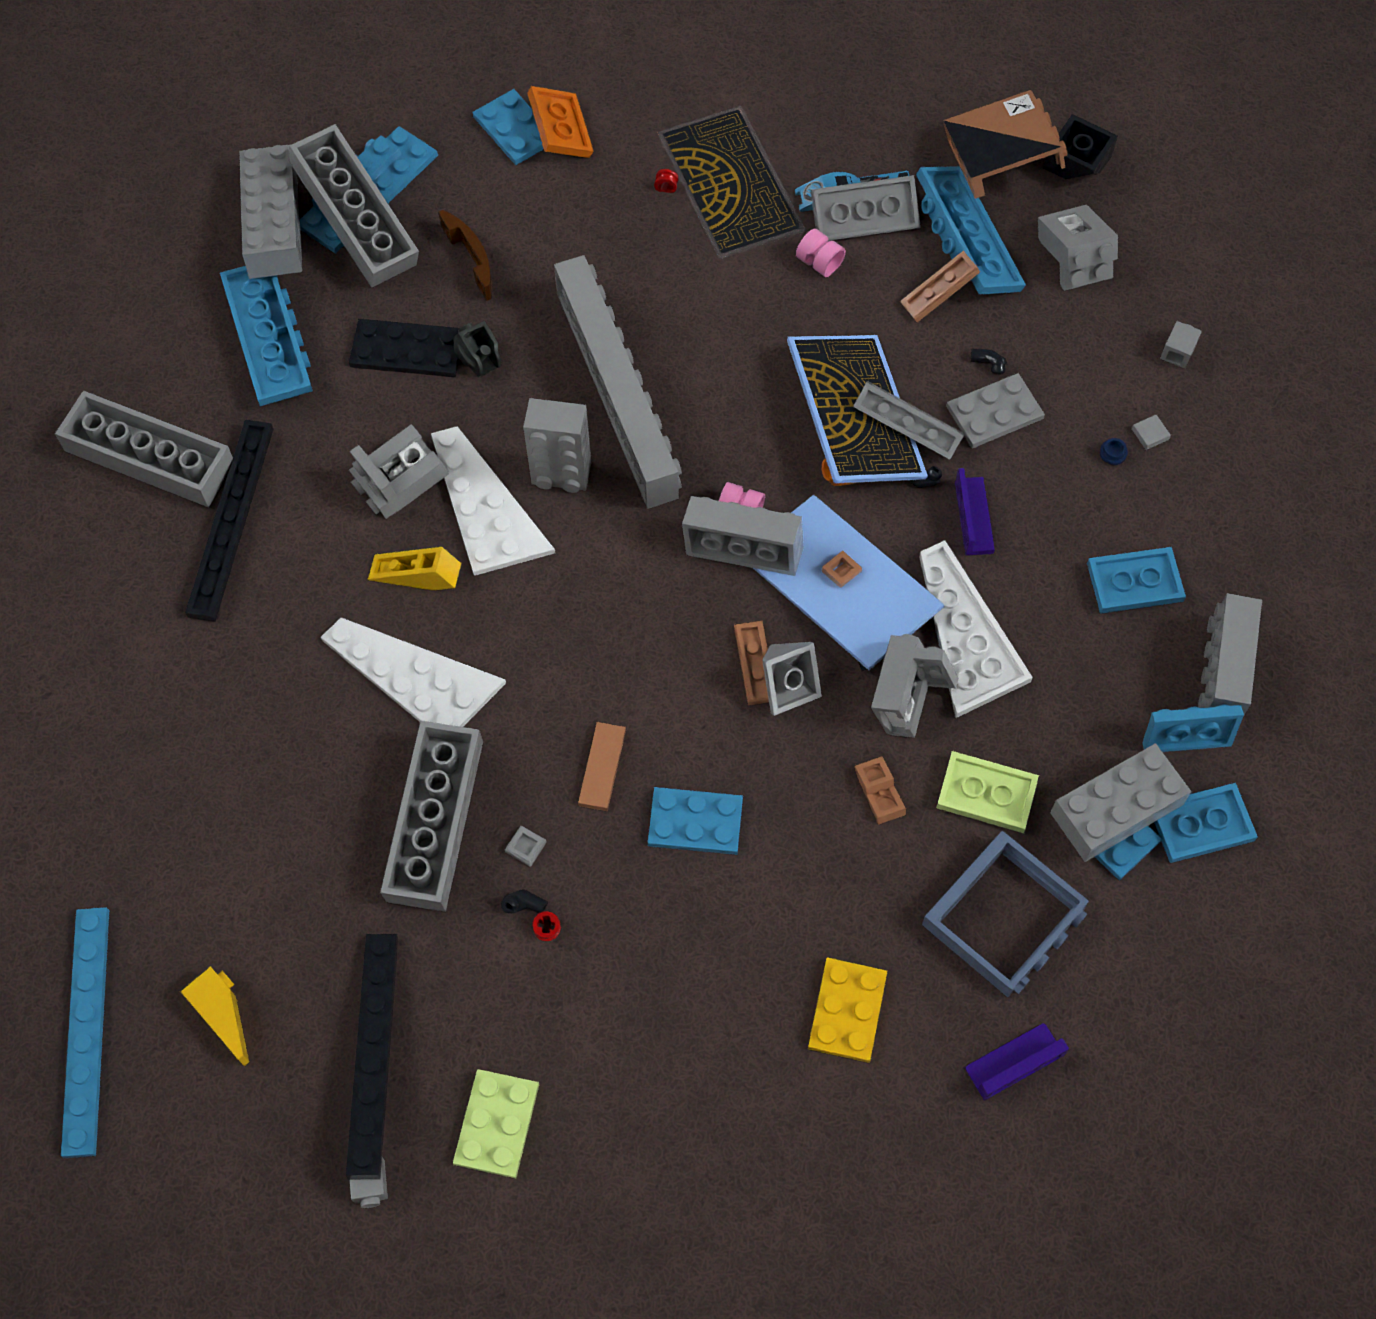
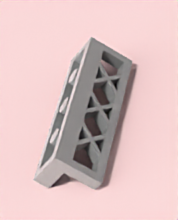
M869 381L866 382L853 406L948 459H951L964 436L961 431Z

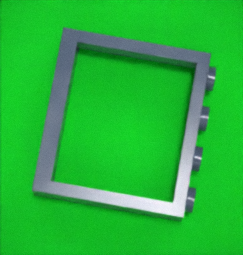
M1001 831L926 914L922 925L1005 996L1009 997L1013 991L1019 994L1030 981L1026 976L1033 968L1038 972L1049 960L1046 953L1052 946L1058 949L1069 936L1065 931L1072 924L1076 928L1084 920L1087 913L1083 910L1089 901L1004 831ZM1001 854L1006 856L1070 909L1010 980L941 923Z

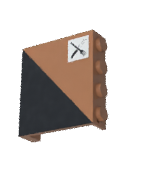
M1032 90L943 120L948 143L975 199L985 196L983 178L1054 154L1056 163L1060 165L1061 169L1065 168L1064 157L1067 156L1065 143L1060 141L1057 128L1055 126L1052 127L1048 112L1044 113L1041 99H1036Z

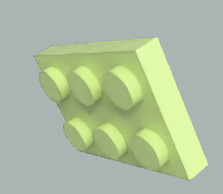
M952 751L936 808L1024 833L1039 775Z
M477 1069L453 1165L516 1179L539 1082Z

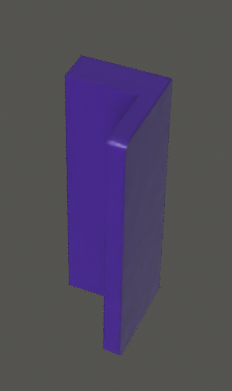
M958 468L955 487L966 556L994 554L995 549L984 478H966L964 468Z
M1043 1023L972 1062L965 1069L985 1101L1065 1056L1069 1048L1063 1038L1056 1041L1046 1024Z

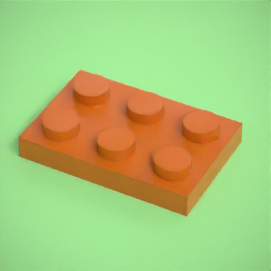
M531 86L527 94L544 151L590 158L594 151L576 93Z

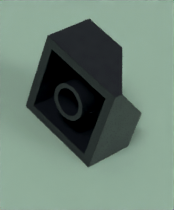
M1072 114L1059 132V139L1064 141L1067 150V156L1064 157L1065 168L1061 169L1060 165L1056 163L1054 154L1046 157L1043 169L1064 179L1101 173L1112 157L1118 135Z

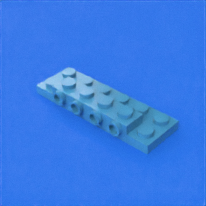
M399 126L387 138L380 135L376 140L370 139L366 143L364 151L357 158L386 202L389 203L438 156L437 150ZM312 199L313 207L300 219V230L336 254L344 245L315 200Z
M960 166L920 167L916 176L926 193L921 203V209L923 213L928 214L931 218L933 232L939 234L942 239L943 252L949 254L951 259H953L964 250L980 270V273L970 280L973 282L978 294L1021 292L1026 284L979 198H974Z
M246 266L221 272L220 276L259 405L263 406L312 392L313 390L306 368L311 367L306 351H300L299 347L304 346L300 330L294 331L293 326L297 325L293 309L287 310L286 305L291 304L287 289L280 288L277 275L249 279Z

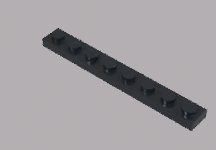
M252 420L244 421L185 611L188 618L216 621L274 430L272 423Z
M366 934L346 1177L348 1180L381 1178L397 964V934Z

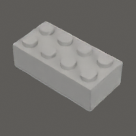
M529 398L523 429L531 483L541 489L559 487L571 493L578 492L579 490L586 491L591 467L586 405Z
M691 496L682 522L686 555L782 574L796 575L803 551L802 516H796L789 512L770 511L762 507L743 506L735 502L716 501L708 497Z
M1227 593L1222 603H1217L1214 616H1210L1207 626V633H1212L1211 641H1207L1204 651V658H1208L1209 662L1208 667H1204L1201 676V684H1206L1205 693L1200 694L1199 708L1217 707L1223 704L1230 706L1241 705L1245 715L1250 707L1262 606L1261 599Z
M1155 743L1057 799L1050 813L1081 858L1086 862L1184 805L1191 794V790Z

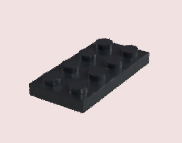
M358 318L349 366L351 368L456 377L459 358L454 351V337L459 333L458 330L460 328Z

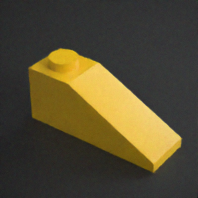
M443 547L375 554L368 580L428 590L451 589L456 586L461 563Z
M210 966L186 986L181 993L242 1065L245 1066L249 1063L236 996L230 990L234 983L223 971L217 974Z

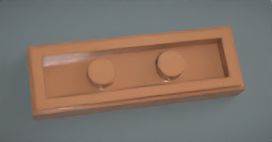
M963 250L900 302L914 320L919 322L978 275L980 270Z
M763 621L734 625L747 703L748 705L768 703L769 699L762 662L768 650Z
M597 722L578 801L579 806L608 811L626 727Z

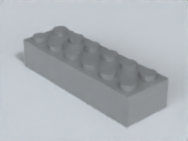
M336 124L289 146L290 164L371 288L417 265L419 250Z
M276 145L239 151L242 255L249 279L302 272L297 173L289 162L290 145Z
M86 391L81 393L55 433L62 448L68 453L206 507L210 506L227 478L233 460L229 447Z
M420 721L380 892L386 902L446 912L483 745V739L478 729Z

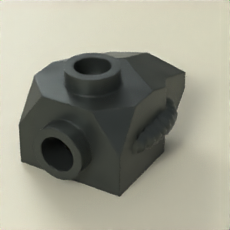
M485 321L474 326L472 323H468L458 330L459 333L454 337V351L462 363L470 367L478 377L486 375L501 366L498 342Z

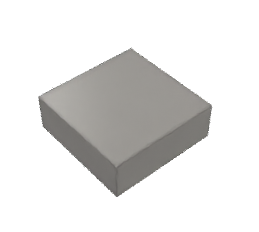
M1157 415L1132 426V431L1146 450L1169 440L1171 436Z
M520 826L507 845L505 853L531 867L547 841L525 827Z

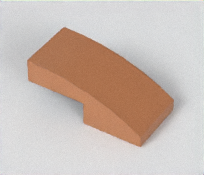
M841 551L822 566V572L837 586L842 588L862 572V567L844 551ZM843 562L842 565H840L837 569L833 570L834 568H836L839 564H841V563Z
M883 757L855 766L859 782L878 825L906 815V808L894 787V778Z

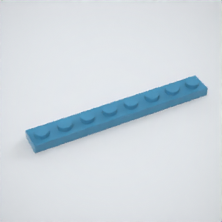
M107 907L76 910L61 1157L96 1156L109 909Z

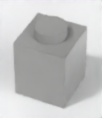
M1176 321L1160 359L1186 368L1202 331L1189 324Z
M383 1157L380 1179L350 1180L351 1199L355 1204L360 1203L361 1208L377 1207L380 1205V1200L388 1199L385 1160Z

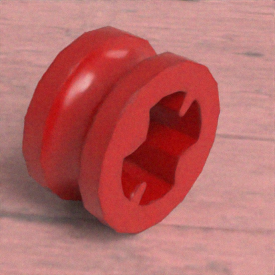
M661 169L656 173L654 187L659 192L674 193L677 190L679 177L677 173L670 169Z
M545 911L539 913L534 918L533 930L536 937L542 941H551L559 935L561 930L560 921L554 913ZM549 919L551 925L555 926L553 930L549 929V933H543L542 928L538 927L539 923L544 924V920Z

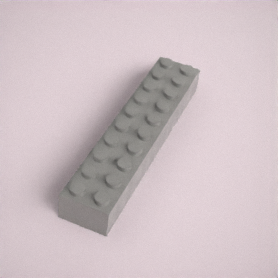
M585 255L554 264L558 298L647 509L679 499V489L682 488L679 475L682 474L677 458L672 459L670 454L672 448L667 435L662 436L660 431L662 424L657 413L653 414L651 410L653 405L648 391L643 392L641 374L638 369H633L632 353L629 348H624L622 330L614 325L615 316L611 306H606L604 302L606 300L603 286L597 285L595 281L597 280V274L593 264L588 265Z

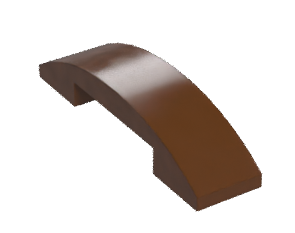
M439 211L441 228L452 245L459 241L463 242L477 265L473 268L475 283L487 301L492 299V279L489 261L480 240L459 218L447 211Z

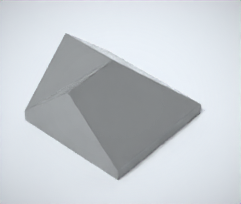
M814 643L771 644L762 660L771 714L775 716L822 697Z

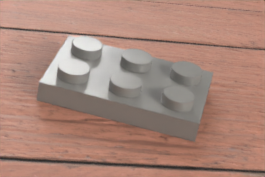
M1019 373L948 401L946 405L971 448L1040 421L1045 416Z

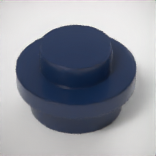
M1111 438L1101 445L1099 453L1104 462L1118 465L1125 461L1128 450L1126 444L1121 439Z

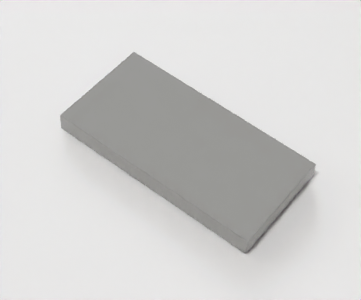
M914 175L811 190L815 227L829 238L828 241L921 228Z

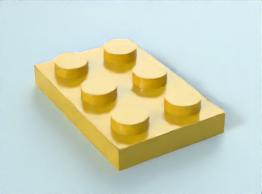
M827 957L808 1049L870 1063L887 971Z

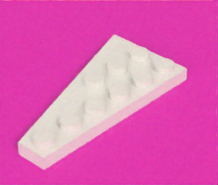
M458 426L431 433L437 456L449 473L444 479L474 576L555 553L553 546Z
M946 541L921 551L919 558L926 589L944 604V608L933 616L939 647L945 651L959 678L956 689L949 688L955 718L1030 683L1033 677Z
M340 618L321 636L324 643L419 722L427 721L464 727L506 684L505 679L344 618Z

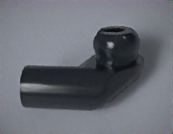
M971 349V362L991 363L992 373H1005L1006 358L993 350Z
M932 466L926 471L928 475L926 479L908 481L917 488L936 486L940 482L942 471L940 468Z
M522 889L506 895L501 901V908L508 914L527 908L539 914L545 910L548 901Z

